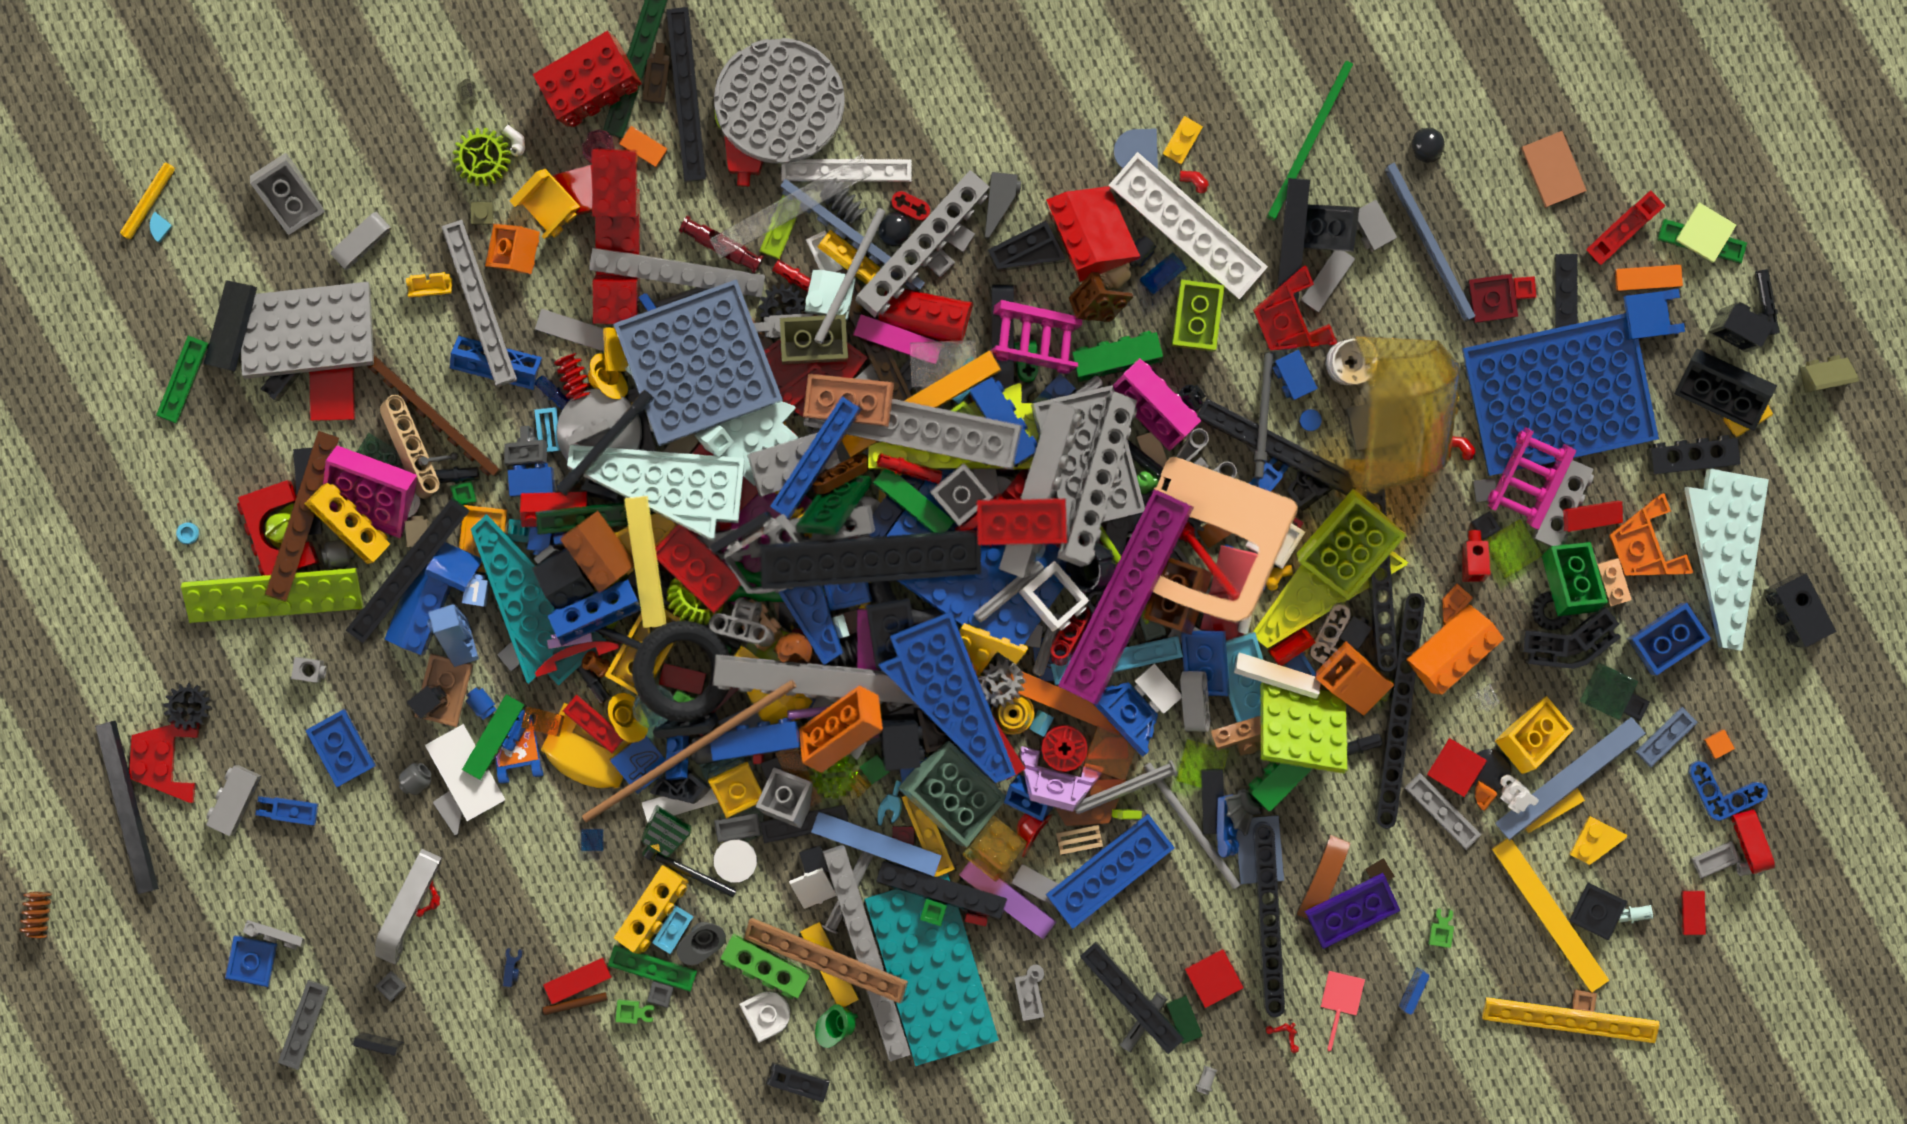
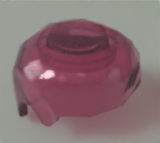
M600 129L590 131L587 134L586 141L582 143L584 158L589 163H592L593 149L615 150L612 135Z

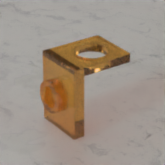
M526 707L521 728L559 737L565 716ZM532 713H535L536 720L534 724L530 725L529 717Z

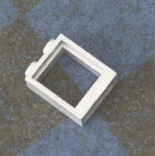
M1056 561L1048 565L1044 571L1019 591V594L1052 632L1058 628L1063 630L1071 623L1069 618L1074 614L1076 617L1086 609L1084 605L1089 601ZM1053 574L1078 601L1059 620L1053 616L1033 592Z

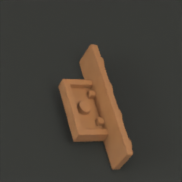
M1261 716L1212 730L1211 734L1217 750L1236 744L1240 756L1261 750Z

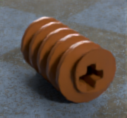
M30 892L23 894L24 897L29 899V901L22 903V905L28 907V910L21 911V914L26 915L27 919L20 920L26 927L19 929L20 932L25 933V936L32 938L47 937V934L41 931L48 930V926L43 923L48 922L49 917L43 914L50 912V908L44 905L51 904V900L46 897L51 896L52 893Z

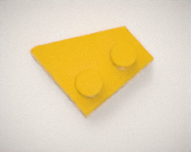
M1588 816L1569 855L1591 865L1626 839L1627 835Z

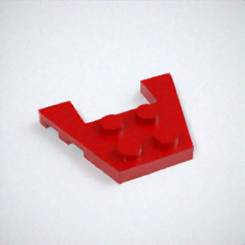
M1306 265L1253 309L1270 351L1303 346L1314 347L1325 344H1337L1330 324L1308 332L1293 295L1314 285Z
M199 723L196 724L197 730L189 726L188 731L183 730V725L180 729H177L175 724L132 735L129 767L131 780L186 802L194 803L195 783L173 782L176 737L198 738Z

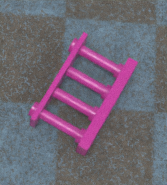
M1004 300L994 305L993 314L1000 315V318H1002L999 346H995L990 350L997 360H1013L1056 369L1058 373L1068 374L1078 367L1077 362L1069 361L1071 333L1082 326V319H1076V316ZM1013 318L1019 319L1022 322L1020 350L1008 348L1010 321ZM1032 323L1041 324V327H1043L1040 355L1028 352ZM1053 327L1061 328V331H1063L1060 359L1049 357L1051 328Z
M1525 427L1523 431L1518 433L1516 438L1517 445L1496 489L1490 492L1487 501L1489 502L1488 506L1495 511L1500 504L1525 515L1526 523L1539 530L1576 450L1563 444L1562 448L1557 449L1532 438L1533 431ZM1527 445L1555 457L1556 461L1553 467L1548 469L1523 458L1522 455ZM1517 466H1522L1544 476L1546 482L1543 488L1534 487L1512 477ZM1508 485L1536 496L1537 501L1534 507L1528 508L1503 497Z

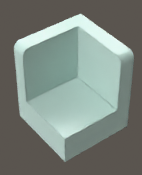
M718 424L695 434V437L702 446L718 457L734 443L724 428Z

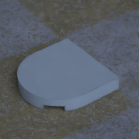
M1133 129L1124 132L1117 139L1114 146V158L1122 169L1137 152L1158 169L1157 129Z

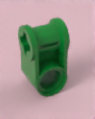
M1029 340V353L1037 354L1036 340ZM1020 341L1014 342L1015 350H1020ZM1016 361L1019 379L1025 383L1034 381L1038 374V366ZM1026 367H1029V370L1034 371L1031 373L1030 377H1027V374L1023 373Z

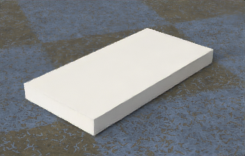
M464 724L425 745L467 821L505 801L489 769L482 781L462 770L475 747Z

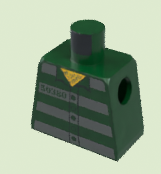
M656 805L642 834V842L647 845L642 855L650 861L654 860L658 852L665 857H669L689 837L691 825Z

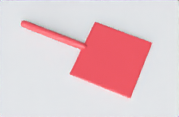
M1329 971L1321 1003L1323 1008L1336 1010L1327 1048L1328 1051L1332 1050L1340 1013L1357 1015L1365 979Z

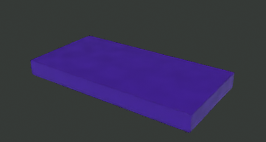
M1381 873L1306 910L1305 913L1322 949H1325L1401 910L1385 875Z

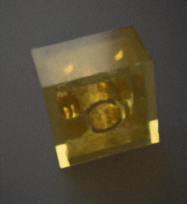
M993 815L962 855L996 882L1007 871L1027 844V841Z

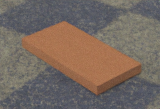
M808 374L803 417L827 420L843 396L861 408L853 423L889 427L894 383Z

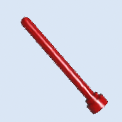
M1187 522L1179 538L1191 545L1233 601L1238 600L1240 597L1239 593L1196 539L1195 529L1190 522Z

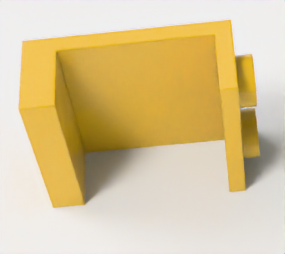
M546 169L537 171L510 199L514 207L523 205L546 230L542 235L544 239L551 236L553 238L557 237L563 231L562 226L565 223H570L577 216L575 212L580 208Z

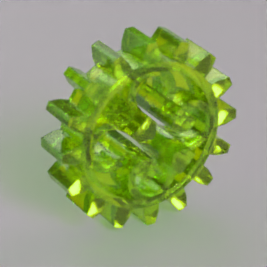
M845 756L836 762L835 766L829 767L822 772L823 774L845 771V777L822 779L821 772L813 768L810 769L815 772L814 775L810 776V779H815L812 787H819L818 794L824 793V798L832 796V799H839V795L845 797L847 796L846 791L853 790L850 784L857 782L855 779H852L854 775H857V772L852 771L855 764L848 763L850 760L849 756ZM833 784L837 786L835 790L832 787Z

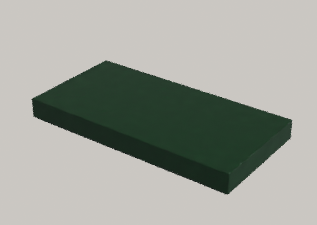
M858 476L825 494H818L795 525L796 531L800 533L836 535L872 484L871 477Z

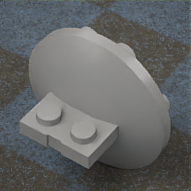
M600 389L584 391V393L590 392V394L572 401L574 399L572 398L563 408L557 424L558 445L565 459L568 461L570 445L594 447L631 406L630 401L622 396L621 399L609 398ZM639 415L633 419L608 448L639 450L642 440V425Z

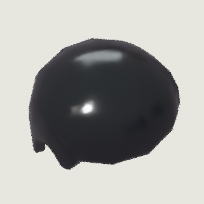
M1422 128L1417 131L1412 140V149L1415 157L1424 163L1435 162L1441 158L1445 148L1443 135L1434 128Z
M898 212L885 215L878 227L879 237L883 243L890 246H900L910 236V222L905 215Z

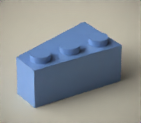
M454 604L428 612L430 617L427 620L429 630L434 632L454 667L479 659L468 618Z

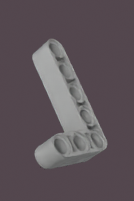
M424 849L420 851L377 936L375 945L376 957L394 965L399 960V954L403 951L404 936L438 871V865L441 864L442 857Z

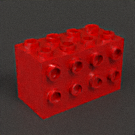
M608 30L532 74L556 119L566 127L579 125L583 118L588 115L594 116L601 111L600 108L607 104L613 105L617 103L619 97L624 94L634 93L638 90V86L642 84L618 39Z

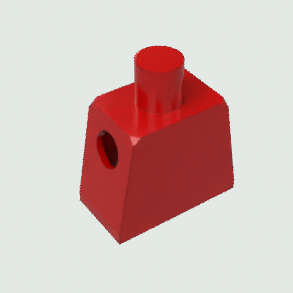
M725 136L728 171L730 174H738L737 186L750 187V176L760 175L763 161L742 153Z
M1480 530L1468 531V541L1462 546V582H1484L1491 575L1488 541H1481Z

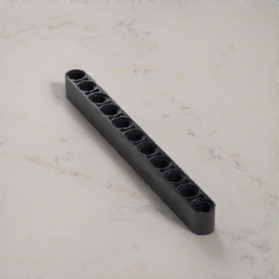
M1418 593L1407 594L1402 603L1397 641V666L1393 671L1392 683L1394 686L1391 688L1375 808V822L1383 828H1391L1397 821L1416 673L1411 666L1409 672L1403 673L1400 670V665L1420 646L1425 599ZM1413 596L1419 600V605L1415 609L1409 606V599ZM1409 618H1413L1416 621V627L1413 630H1409L1406 627V621ZM1409 639L1413 643V649L1406 652L1403 648V643ZM1400 683H1405L1408 687L1404 695H1400L1397 691ZM1399 704H1402L1405 708L1402 716H1397L1394 712L1395 707ZM1395 726H1400L1402 729V734L1398 738H1394L1392 735V729ZM1393 747L1399 750V756L1396 759L1389 757V751ZM1390 769L1396 771V778L1392 781H1388L1386 778V773ZM1386 791H1392L1394 797L1390 802H1385L1383 799ZM1388 812L1391 819L1387 824H1382L1380 817L1383 813Z

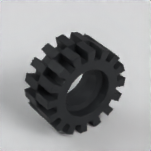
M1551 591L1541 593L1535 598L1534 604L1531 607V614L1534 617L1535 623L1546 630H1556L1566 626L1572 616H1558L1555 619L1547 618L1544 614V607L1547 603L1554 601Z

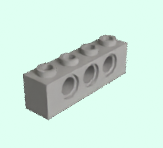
M1574 460L1571 461L1539 530L1535 529L1531 539L1549 547L1565 545L1568 535L1566 534L1567 531H1564L1563 510L1560 508L1559 503L1562 499H1566L1569 503V508L1581 507L1585 499L1583 492L1586 486L1589 487L1594 478L1592 468ZM1571 479H1574L1578 484L1575 491L1570 490L1568 487V482ZM1553 519H1557L1560 522V528L1557 531L1551 528Z

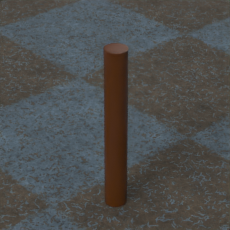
M607 992L543 1007L544 1015H549L607 1001Z

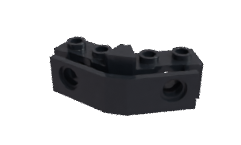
M1602 607L1567 635L1521 630L1519 652L1528 653V659H1524L1526 664L1570 669L1578 668L1590 663L1621 638L1620 634L1613 632L1620 624L1606 607ZM1607 632L1608 635L1603 638L1602 642L1594 643ZM1588 649L1592 650L1581 660L1568 664L1557 663V656L1568 657L1582 651L1586 652ZM1535 652L1550 653L1551 659L1534 657Z

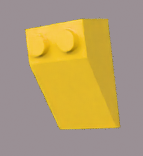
M1545 696L1511 724L1495 742L1521 774L1535 770L1574 728L1552 701Z

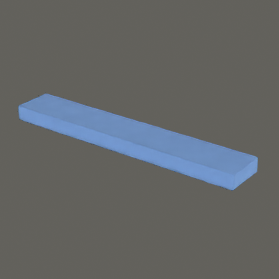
M818 812L811 831L814 834L935 876L942 856L822 812Z

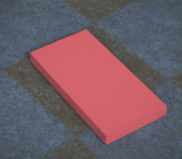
M1221 545L1216 565L1240 596L1258 554ZM1214 575L1208 595L1225 591ZM1203 613L1200 629L1214 631L1211 616ZM1235 622L1236 629L1238 630L1239 622ZM1237 631L1238 636L1244 635V633H1240Z

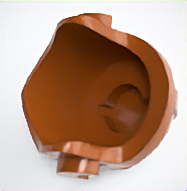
M792 632L778 639L774 652L778 654L779 660L784 663L787 661H805L809 663L812 657V646L804 635Z

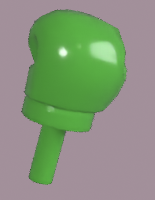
M1146 471L1141 472L1137 476L1141 494L1152 492L1159 482L1156 476H1151Z

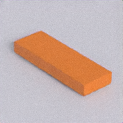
M1681 265L1615 270L1616 291L1683 286Z

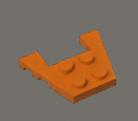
M1665 493L1658 495L1609 534L1624 576L1694 573L1687 554L1665 562L1650 519L1671 512Z

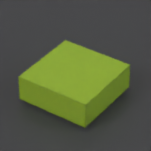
M1112 809V817L1123 820H1140L1142 818V811Z

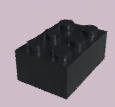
M1739 302L1738 304L1734 303L1720 309L1708 332L1744 352H1749L1763 346L1774 323L1769 321L1770 318L1762 313L1755 314L1750 311L1751 307Z

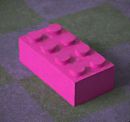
M1141 359L1136 361L1113 384L1114 392L1137 400L1135 406L1137 413L1135 417L1169 451L1201 421L1196 412L1190 409L1182 401L1181 397L1174 393L1167 386L1166 382L1152 371L1150 365Z

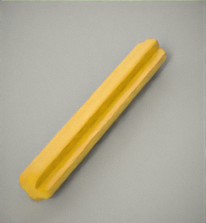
M168 163L162 165L120 231L123 237L132 239L175 171L173 166Z

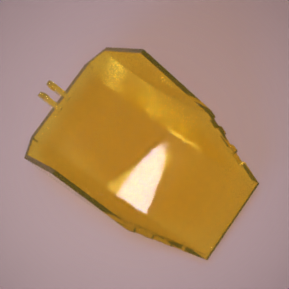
M1355 336V342L1364 365L1370 366L1366 367L1365 370L1366 375H1372V378L1367 379L1368 386H1374V389H1369L1371 410L1366 459L1345 458V465L1352 486L1363 491H1372L1407 484L1437 473L1448 464L1452 455L1455 417L1458 414L1457 402L1460 397L1458 394L1459 363L1438 340Z

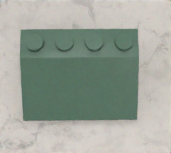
M947 741L923 761L920 768H915L898 787L952 841L964 847H968L1003 804L1006 797L950 741Z

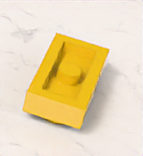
M1184 116L1162 155L1181 165L1203 126Z

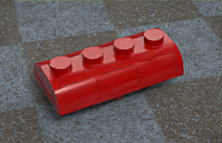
M905 289L897 299L893 297L888 302L891 306L883 315L879 313L878 321L926 338L959 345L963 343L974 304L969 301Z

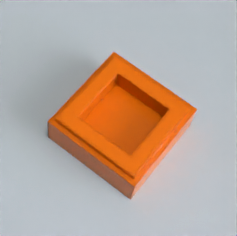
M1724 729L1704 739L1714 759L1735 749Z

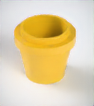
M1019 694L1020 698L1014 697V704H1011L1009 701L1006 702V707H1003L1000 703L998 707H994L992 704L991 713L1003 733L1010 735L1020 734L1030 727L1034 719V707L1028 697ZM1012 709L1017 711V716L1014 718L1009 716V711Z

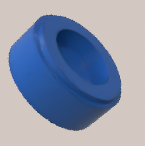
M1313 409L1304 411L1299 418L1300 426L1306 431L1318 429L1322 422L1320 413Z

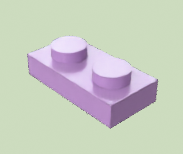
M591 633L562 646L556 634L551 635V640H547L549 649L593 641Z

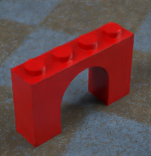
M289 480L238 497L239 503H237L239 513L245 517L246 523L244 528L247 535H251L253 540L251 548L254 555L259 558L260 564L258 568L261 576L271 575L279 552L278 549L272 547L267 542L263 532L264 522L267 516L275 509L295 503L296 493L292 482ZM313 542L305 543L297 570L319 563Z

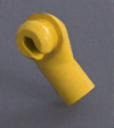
M1292 565L1284 566L1283 569L1279 567L1272 568L1266 582L1267 589L1271 591L1276 590L1282 577L1292 576Z

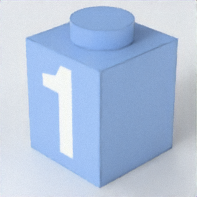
M474 575L463 593L462 603L487 606L490 581L485 580L486 576Z

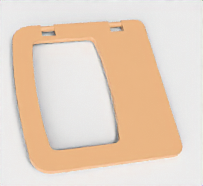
M1171 457L1167 460L1155 489L1193 506L1190 518L1217 526L1254 543L1259 547V553L1239 599L1234 602L1195 591L1160 576L1153 592L1176 603L1212 616L1234 622L1244 621L1251 616L1296 515L1297 505L1291 499L1178 457ZM1165 479H1170L1171 482L1167 491L1161 490Z

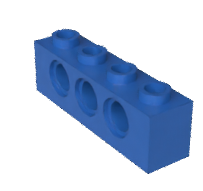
M629 580L619 581L600 593L597 591L586 599L576 600L568 607L556 609L552 614L548 615V618L562 646L640 611L641 607ZM615 599L618 600L617 603H615V604H610V602H611L612 600H615ZM598 608L597 612L590 613L592 609ZM572 618H578L575 622H570Z

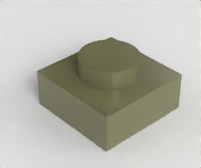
M471 202L472 225L494 224L493 202Z

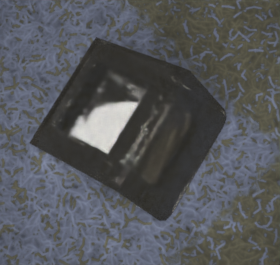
M469 78L464 79L457 85L462 106L478 101L473 82Z

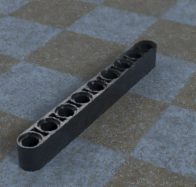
M992 284V349L995 346H999L1002 323L1000 315L993 314L994 305L1001 300L1014 302V284ZM1014 318L1010 321L1008 348L1014 349ZM994 357L1001 371L992 376L995 382L999 380L1004 389L1013 386L1014 361H1000ZM996 469L997 477H1014V469Z
M1376 477L1367 479L1362 485L1363 496L1372 504H1378L1380 511L1387 517L1383 481ZM1371 481L1376 482L1379 487L1375 494L1368 490V485ZM1389 555L1378 567L1385 572L1384 579L1381 581L1377 580L1374 575L1375 571L1369 577L1374 658L1376 667L1381 671H1392L1397 666ZM1379 590H1383L1386 593V600L1384 602H1379L1376 599V594ZM1381 612H1385L1388 615V621L1385 624H1381L1378 621V615ZM1384 633L1390 638L1386 646L1381 645L1379 641L1380 636ZM1388 655L1391 658V664L1385 668L1381 665V659L1383 656Z
M1259 822L1253 829L1263 1002L1268 1015L1279 1017L1285 1011L1275 833L1270 824ZM1261 828L1269 829V835L1266 838L1258 836ZM1264 849H1268L1271 852L1270 857L1266 860L1259 857L1260 852ZM1264 871L1272 872V877L1269 881L1261 880V874ZM1265 893L1273 894L1271 902L1265 903L1262 901ZM1268 914L1275 916V920L1271 924L1263 922L1264 917ZM1268 936L1276 938V942L1272 946L1265 944V939ZM1269 958L1277 959V964L1274 967L1266 966V961ZM1272 979L1279 981L1278 986L1274 989L1267 987L1268 982ZM1272 1001L1280 1002L1277 1010L1269 1009V1004Z

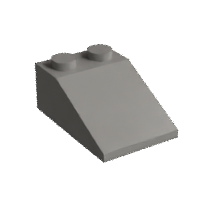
M284 153L250 175V184L288 235L325 212L287 153Z

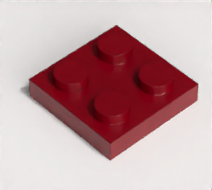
M1512 274L1468 280L1471 307L1475 314V317H1473L1474 323L1518 317Z

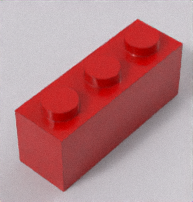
M562 492L521 493V526L537 527L536 511L588 506L587 492H569L567 496Z

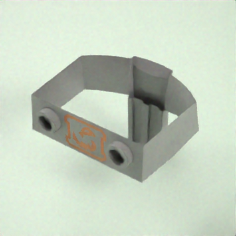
M784 514L775 519L768 520L761 528L739 541L732 542L726 548L724 559L747 593L758 594L773 591L779 593L787 589L762 590L761 586L752 588L730 556L780 524L783 525L796 542H804Z

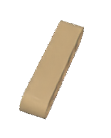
M391 395L380 406L381 416L405 471L417 475L416 495L423 499L429 498L439 489V480L431 462L421 466L422 471L415 467V463L419 464L418 460L421 457H429L403 398L398 395ZM389 403L395 406L396 411L390 409ZM397 423L402 424L405 431L400 430ZM406 443L412 445L413 451L407 448ZM423 483H427L430 486V490L425 489Z

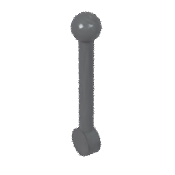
M452 452L450 455L433 458L423 456L418 462L421 466H425L429 462L448 459L455 461L458 459V454Z

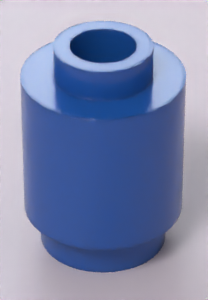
M476 687L466 695L468 697L466 703L476 716L481 717L482 720L497 710L494 706L495 703L483 688L479 690Z

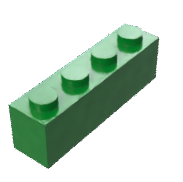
M1151 331L1142 332L1138 337L1130 338V336L1121 337L1117 342L1109 343V341L1100 342L1096 347L1088 348V346L1079 347L1076 349V352H1072L1073 362L1078 363V367L1075 368L1078 382L1090 380L1094 376L1103 377L1127 371L1139 359L1149 365L1163 362V354L1157 332L1152 333Z

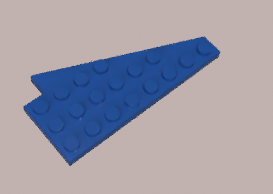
M952 612L891 635L890 639L897 657L880 663L879 667L995 783L1015 776L1014 768Z

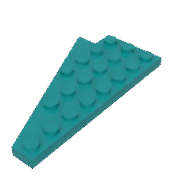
M486 514L471 528V532L524 677L529 684L536 677L535 672L545 661L573 645L548 648L547 640H551V635L555 634L548 615L552 614L556 609L547 600L532 570L535 564ZM591 632L593 641H606L600 633ZM596 647L555 661L558 670L547 674L559 686L581 665L585 654L589 651L595 652L597 650Z

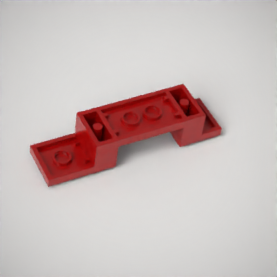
M592 150V216H595V248L640 255V189H637V150ZM596 271L593 279V323L614 324L636 316L637 301L640 296V278Z

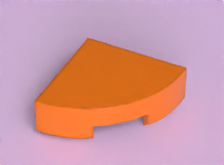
M1478 781L1475 787V799L1478 806L1485 811L1497 796V792Z

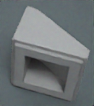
M511 642L498 654L510 671L520 665Z

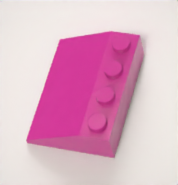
M337 445L326 459L323 485L326 483L335 485L340 490V495L345 500L348 499L356 506L355 510L360 515L367 516L372 522L371 525L376 530L401 538L415 494L417 475ZM331 501L329 504L330 510L336 513L337 505Z

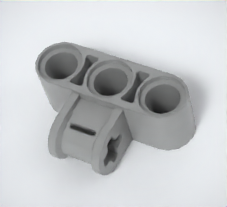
M739 597L735 602L732 616L715 614L709 621L710 629L723 637L763 647L769 646L774 640V632L770 628L758 623L762 611V604L758 601L753 603ZM725 620L724 628L719 630V624ZM744 625L745 631L739 635V629ZM764 630L765 635L761 640H759L758 635L761 631Z

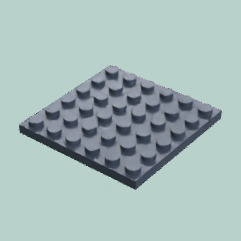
M737 279L614 323L639 394L645 389L654 397L645 410L659 446L783 401Z

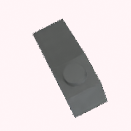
M992 172L985 239H990L1015 200V195L1020 194L1021 181L1017 180L1018 175L997 172Z

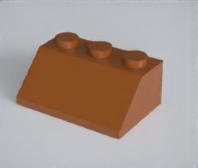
M596 511L568 531L560 539L599 593L634 567L633 557L599 511Z

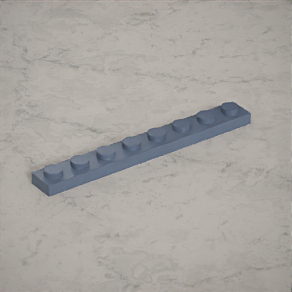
M787 179L783 181L780 186L785 197L791 201L794 198L801 202L799 205L801 209L808 214L811 211L818 216L817 220L826 227L828 224L836 229L834 233L842 239L846 237L853 242L851 245L858 250L864 238L862 235ZM873 243L870 244L867 253L870 254L869 259L878 266L881 263L885 265L891 258ZM897 272L891 273V276L894 278L901 277ZM918 277L912 283L908 281L905 283V286L913 291L915 289L921 291L925 285V282Z

